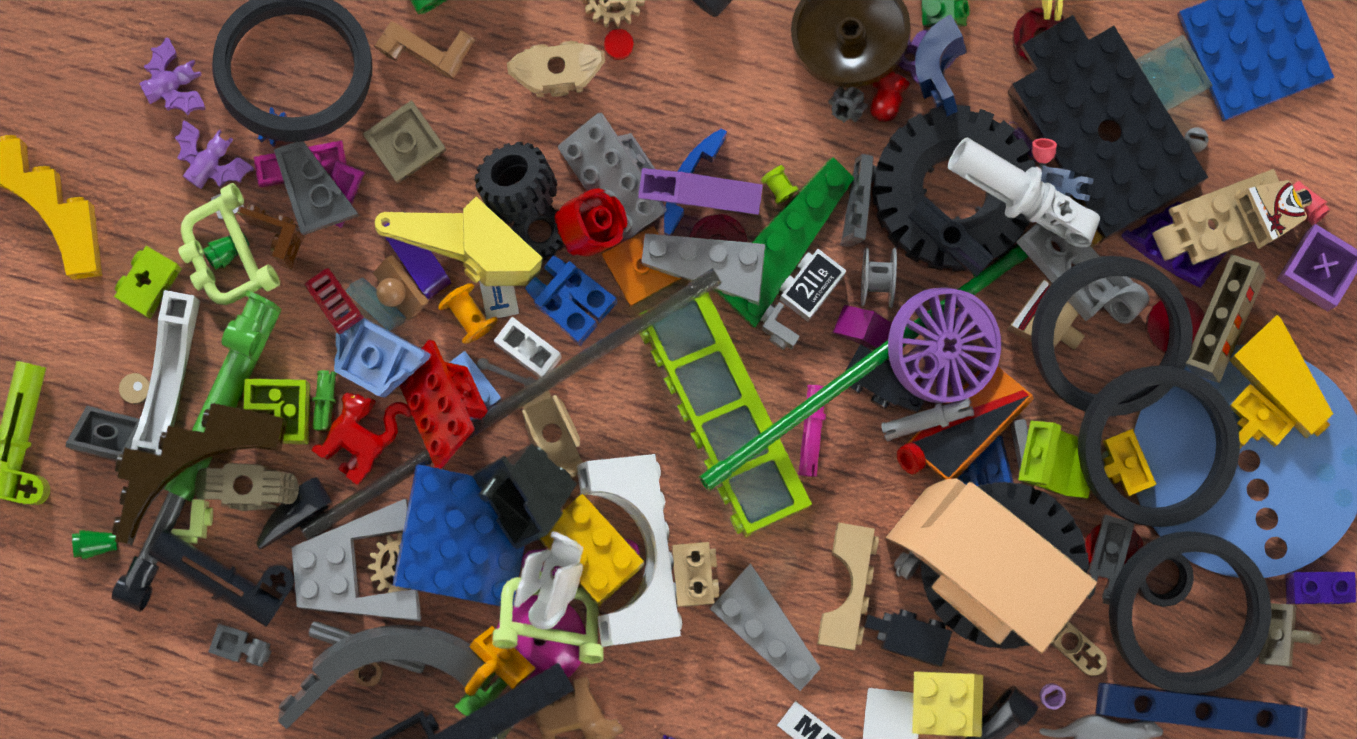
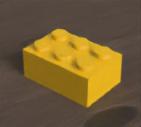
M582 493L562 511L563 514L548 535L538 540L546 549H552L554 538L550 535L554 531L584 547L579 562L583 564L579 586L599 607L644 567V561Z

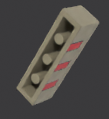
M1231 254L1192 344L1190 356L1186 362V366L1191 373L1220 383L1266 277L1260 263Z

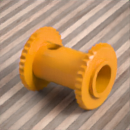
M472 283L460 286L450 292L438 306L440 311L450 308L465 329L467 335L462 339L464 344L480 339L498 322L496 316L487 320L469 295L474 289Z

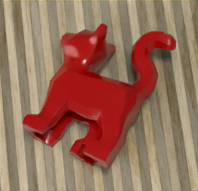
M345 393L341 399L343 404L342 414L332 423L323 445H314L311 451L322 459L329 460L344 447L352 456L348 462L341 463L338 470L346 474V477L355 484L360 485L371 472L376 458L395 440L398 433L396 415L412 416L406 403L395 402L386 408L383 417L386 431L381 435H377L359 424V421L370 413L376 401L369 397L365 398L360 394Z

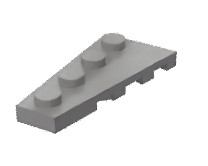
M645 234L642 265L677 278L688 279L703 287L708 286L720 290L724 294L733 297L737 296L748 300L750 303L759 305L766 247L765 244Z
M750 563L711 606L710 610L793 686L801 691L821 668Z

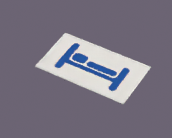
M479 281L487 320L495 316L502 318L519 314L514 286H484Z

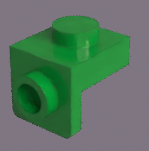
M922 0L923 26L927 28L933 27L937 22L950 14L958 26H967V17L970 13L967 0Z

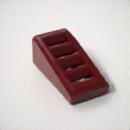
M329 268L324 269L304 284L339 335L364 318ZM335 291H338V292H336L335 294H333L331 297H329L328 299H326L325 301H322V300H324L325 298H327L328 296H330L332 293H334ZM345 300L343 303L335 307L333 310L329 311L331 308L339 304L341 301ZM348 309H351V310H352V311H350L349 313H347L345 316H343L342 318H340L339 320L336 321L335 318H337L339 315H341L342 313H344V312L347 311Z

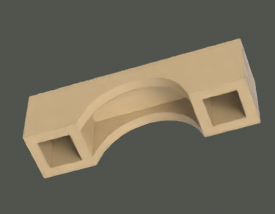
M844 523L836 525L832 555L846 566L851 579V589L846 601L838 609L821 615L817 645L853 651L856 645H861L864 627H860L859 622L861 614L866 615L869 597L864 596L866 584L871 585L874 571V567L869 566L871 554L876 555L879 537L874 536L875 529Z

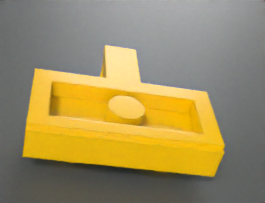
M1251 384L1230 405L1231 410L1241 418L1237 422V425L1242 428L1239 431L1240 449L1251 437L1256 441L1263 437L1273 447H1276L1296 425L1292 419Z
M1133 429L1103 441L1109 457L1103 459L1106 465L1104 466L1108 478L1111 477L1113 484L1121 482L1127 497L1157 485Z

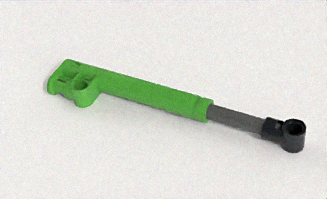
M246 292L245 295L249 299L242 314L237 315L235 321L232 320L223 333L221 344L229 352L192 430L204 433L205 428L202 427V417L205 409L210 410L211 403L236 408L244 392L245 379H250L282 309L274 302L253 292ZM213 456L189 467L164 488V490L168 491L165 501L139 556H134L127 574L122 575L116 582L112 591V600L138 612H142L147 606L152 595V587L150 585L159 569V566H157L158 561L149 556L148 553L164 528L172 532L186 501L192 502L195 496V480L198 471L208 468Z

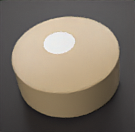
M129 374L120 382V395L128 403L141 404L146 401L150 382L141 374Z

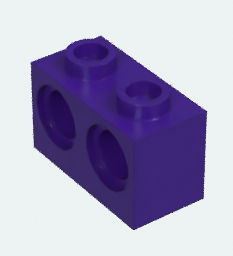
M1293 572L1285 574L1286 604L1356 603L1355 572Z

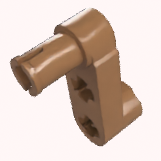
M391 21L374 47L383 55L397 61L404 50L439 73L454 79L463 65L461 61L476 40L460 30L448 51L442 52L404 27Z

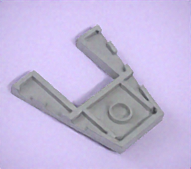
M403 499L293 546L292 559L297 607L307 610L421 621L418 590L411 589L366 597H359L354 540L402 533L409 501Z

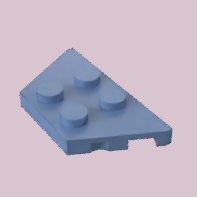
M348 309L347 311H345L344 313H342V314L339 315V316H341V318H342V317L345 316L347 313H349L351 310ZM363 318L342 334L336 333L335 346L337 354L335 356L334 372L375 395L386 398L430 358L431 354Z

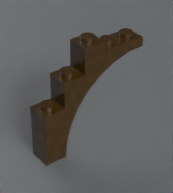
M211 403L210 410L205 409L202 417V427L205 428L204 433L168 425L166 432L162 431L159 438L158 449L162 450L161 455L124 448L123 454L117 456L115 472H118L117 478L129 483L128 487H123L120 495V505H123L121 516L116 517L113 524L112 534L116 535L115 542L133 546L140 523L152 502L168 483L189 467L209 457L233 450L266 449L281 451L288 421L277 416Z

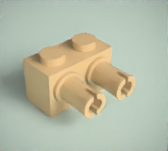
M709 542L672 545L677 607L714 604V598L719 597L718 579H712L711 567H717L716 550L710 549Z

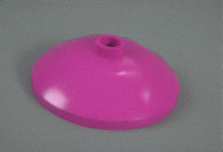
M539 595L530 596L519 607H515L513 604L512 622L531 625L529 610L537 601ZM568 604L565 614L552 629L586 635L580 616ZM518 635L517 646L514 648L536 668L522 683L557 663H560L565 674L569 677L581 663L579 660V646L546 640L543 646H537L534 643V638Z

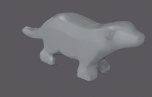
M1091 714L1077 719L1064 728L1056 730L1042 728L1039 730V733L1054 738L1150 739L1160 737L1163 734V729L1153 721L1139 720L1131 723H1119L1099 714Z

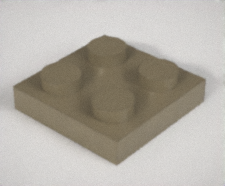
M412 100L363 133V136L397 184L447 151Z

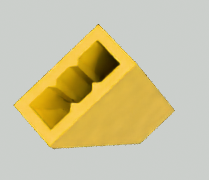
M1276 315L1229 361L1259 392L1296 423L1294 427L1305 438H1308L1313 433L1318 437L1331 425L1327 420L1333 415V412L1282 319Z

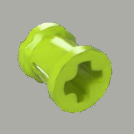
M783 165L776 167L761 178V182L767 184L776 197L775 203L777 205L785 202L799 191L798 187L793 186L785 175Z

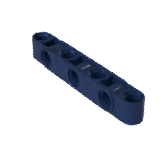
M1099 683L1095 714L1305 739L1308 708L1203 694H1182L1162 689ZM1141 695L1146 696L1148 700L1147 707L1143 711H1136L1134 707L1135 699ZM1200 703H1206L1208 713L1205 717L1198 719L1195 715V709ZM1262 710H1266L1269 719L1266 724L1259 726L1256 722L1257 714Z

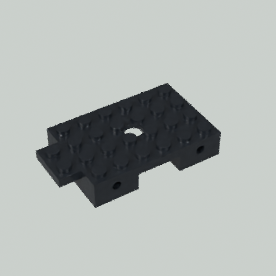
M1074 15L1021 45V49L1035 71L1013 83L1007 93L1036 139H1051L1057 143L1054 159L1061 169L1074 171V179L1080 176L1093 178V184L1084 183L1080 187L1082 194L1090 195L1089 201L1076 199L1075 197L1073 199L1100 216V222L1096 230L1103 238L1099 243L1198 187L1208 178L1115 26L1088 40ZM1111 120L1119 125L1121 135L1117 141H1104L1100 138L1098 128L1103 121Z

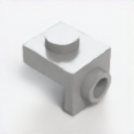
M779 302L775 308L770 305L761 318V321L765 323L762 331L771 336L769 341L778 348L784 350L788 347L792 350L800 336L776 321L784 308V304Z

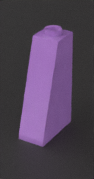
M642 168L638 198L759 215L763 185L685 172Z

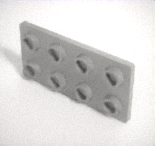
M597 113L558 145V149L586 191L595 188L606 190L604 193L610 197L615 196L623 205L627 216V228L623 230L622 236L624 237L620 241L621 243L637 235L666 212V207L662 201L638 198L642 168H655L632 133L617 136L603 113Z

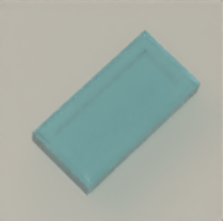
M365 278L352 282L346 289V293L388 331L401 326L407 319L396 307H387L380 303L376 296L377 289Z

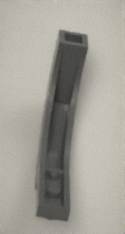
M388 625L367 629L338 641L313 660L312 671L316 675L311 673L300 685L302 689L295 696L290 694L282 701L278 707L280 709L278 722L288 729L338 679L370 663L384 660L417 661L443 670L466 687L475 672L485 662L469 647L471 644L450 633L418 625Z

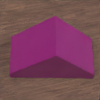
M844 305L832 333L875 350L888 340L892 323L874 311Z

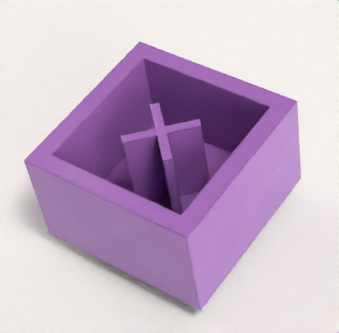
M1315 224L1305 232L1278 276L1277 281L1328 312L1338 305L1357 274V249Z

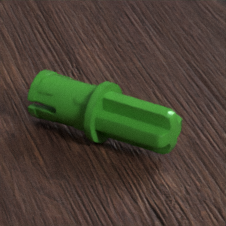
M320 370L317 371L316 397L312 398V401L315 402L313 429L319 432H327L331 428L333 404H336L337 401L334 399L337 373L332 371L329 374V371Z

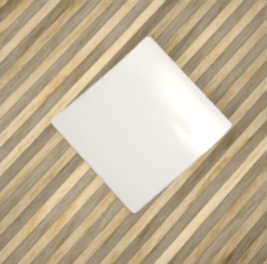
M869 688L863 739H918V734H912L913 693Z

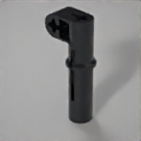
M165 528L148 553L152 558L213 594L212 599L223 600L265 627L268 626L294 583L293 575L286 566L274 564L268 567L258 583L254 584L238 574L236 567L228 568ZM183 556L189 558L244 592L243 595L239 596L181 559ZM282 572L284 573L283 579L286 584L284 586L278 585L275 588L276 591L282 594L281 598L278 599L261 589L260 586L263 582L271 587L273 581L270 576L272 574L278 575Z

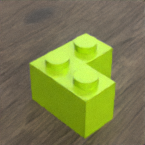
M245 379L244 410L274 414V416L286 419L288 423L283 444H309L311 384L307 380Z

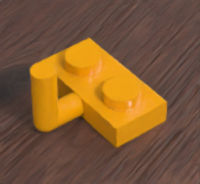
M493 626L474 639L469 646L485 662L475 672L464 689L465 693L469 696H474L486 678L494 672L514 689L536 669L515 648L503 649L493 646V631L495 630Z

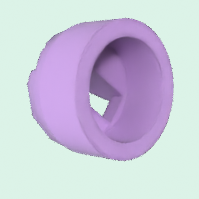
M1050 683L1041 688L1040 700L1047 708L1058 709L1065 703L1066 694L1059 685ZM1055 690L1058 691V693H1055L1045 699V695Z

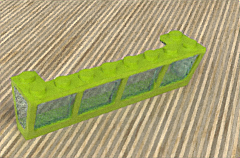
M706 287L640 313V323H637V330L644 344L650 342L653 348L650 352L657 367L663 365L668 375L663 378L670 394L677 393L681 404L677 405L684 422L690 420L695 430L690 433L697 449L703 448L708 459L704 460L707 470L719 461L725 460L773 425ZM780 439L733 472L717 488L724 504L730 503L733 508V515H731L730 521L736 533L742 532L745 538L812 505Z

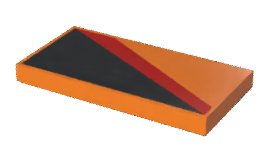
M998 366L987 385L978 393L969 397L971 401L970 406L974 410V416L951 421L945 427L938 425L918 431L909 441L921 448L926 458V464L944 480L957 479L1034 400L1033 395ZM979 370L974 376L977 378L981 371ZM966 383V384L963 386V390L966 389V388H967L968 386H970V385H969L968 383Z

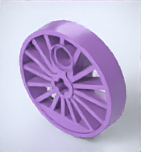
M952 288L927 289L910 298L896 314L888 338L889 359L899 382L916 397L935 403L961 401L982 390L994 375L1001 353L1000 331L990 309L976 296ZM941 294H946L944 316L938 297ZM929 300L933 319L922 306V303ZM956 304L959 307V309L954 317ZM914 311L928 330L909 319ZM905 327L913 330L925 339L903 338ZM972 328L976 330V332L965 335ZM981 338L987 347L965 345L963 343ZM902 344L917 345L908 354L903 355ZM964 351L987 353L985 364ZM921 358L925 361V367L922 372L919 369ZM965 362L969 363L970 365L974 366L975 368L981 371L977 378L973 375V373L967 367ZM959 372L970 385L964 390L962 387ZM938 374L936 395L929 393V390ZM948 375L954 395L946 396ZM924 378L920 386L914 379Z

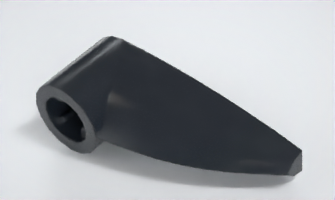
M318 477L312 478L299 486L298 496L293 503L281 504L273 512L256 542L259 549L272 544L333 505Z
M1011 686L982 717L981 737L967 736L965 739H1004L1019 726L1027 724L1037 712L1038 705L1017 687Z

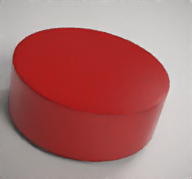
M614 29L606 35L604 49L610 58L624 60L631 55L634 41L629 32L623 29Z
M909 442L897 450L898 463L907 473L916 474L925 468V455L915 443Z

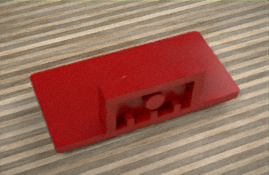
M428 340L421 349L430 353V358L401 383L399 387L435 468L441 469L474 431L470 417L482 419L488 410L468 367L444 362L436 342Z

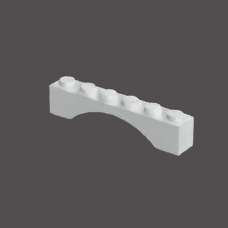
M164 290L158 318L157 342L150 385L131 449L161 455L162 450L158 449L160 435L162 431L166 432L168 425H175L200 300L194 295Z

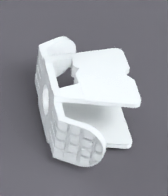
M554 531L550 535L554 538L552 549L531 554L527 557L514 606L519 607L540 589L537 601L529 610V621L531 625L538 629H550L559 622L566 612L568 603L576 595L583 570V564L579 562L584 547ZM545 561L544 567H543V570H542V574H541V578L539 579V577H540V574H539V573H540V571H541V569H542L543 562ZM555 566L563 567L557 570L555 578H553V568Z

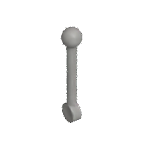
M481 358L477 362L479 369L491 370L523 383L525 387L536 382L532 377L526 379L494 366L485 358Z

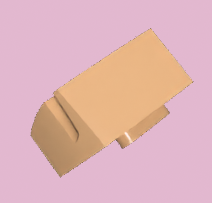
M946 479L927 487L886 536L889 542L906 548L938 573L940 577L931 588L999 645L1013 630L1037 651L1043 653L1097 584L1095 580L988 494L973 483L969 482L965 485L959 479Z

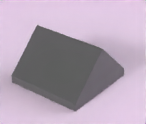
M86 406L66 442V448L116 462L117 456L123 454L124 448L131 449L140 419Z

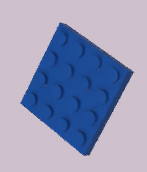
M1207 0L1181 10L1177 14L1223 122L1334 78L1301 0Z
M416 465L392 586L501 607L503 586L509 580L519 577L525 546L519 549L512 546L497 523L498 515L489 501H483L478 494L481 492V489L472 475ZM516 591L514 592V595H513V604H514V599H515Z

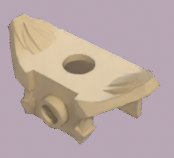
M566 41L559 46L551 47L542 44L532 46L530 49L515 55L511 61L507 62V69L509 75L528 90L536 93L537 97H544L546 93L559 97L568 95L571 90H576V93L582 92L583 87L593 79L605 63L604 51L599 50L597 47L584 45V43H578L577 41ZM561 58L565 62V69L559 74L550 72L548 62L551 59Z

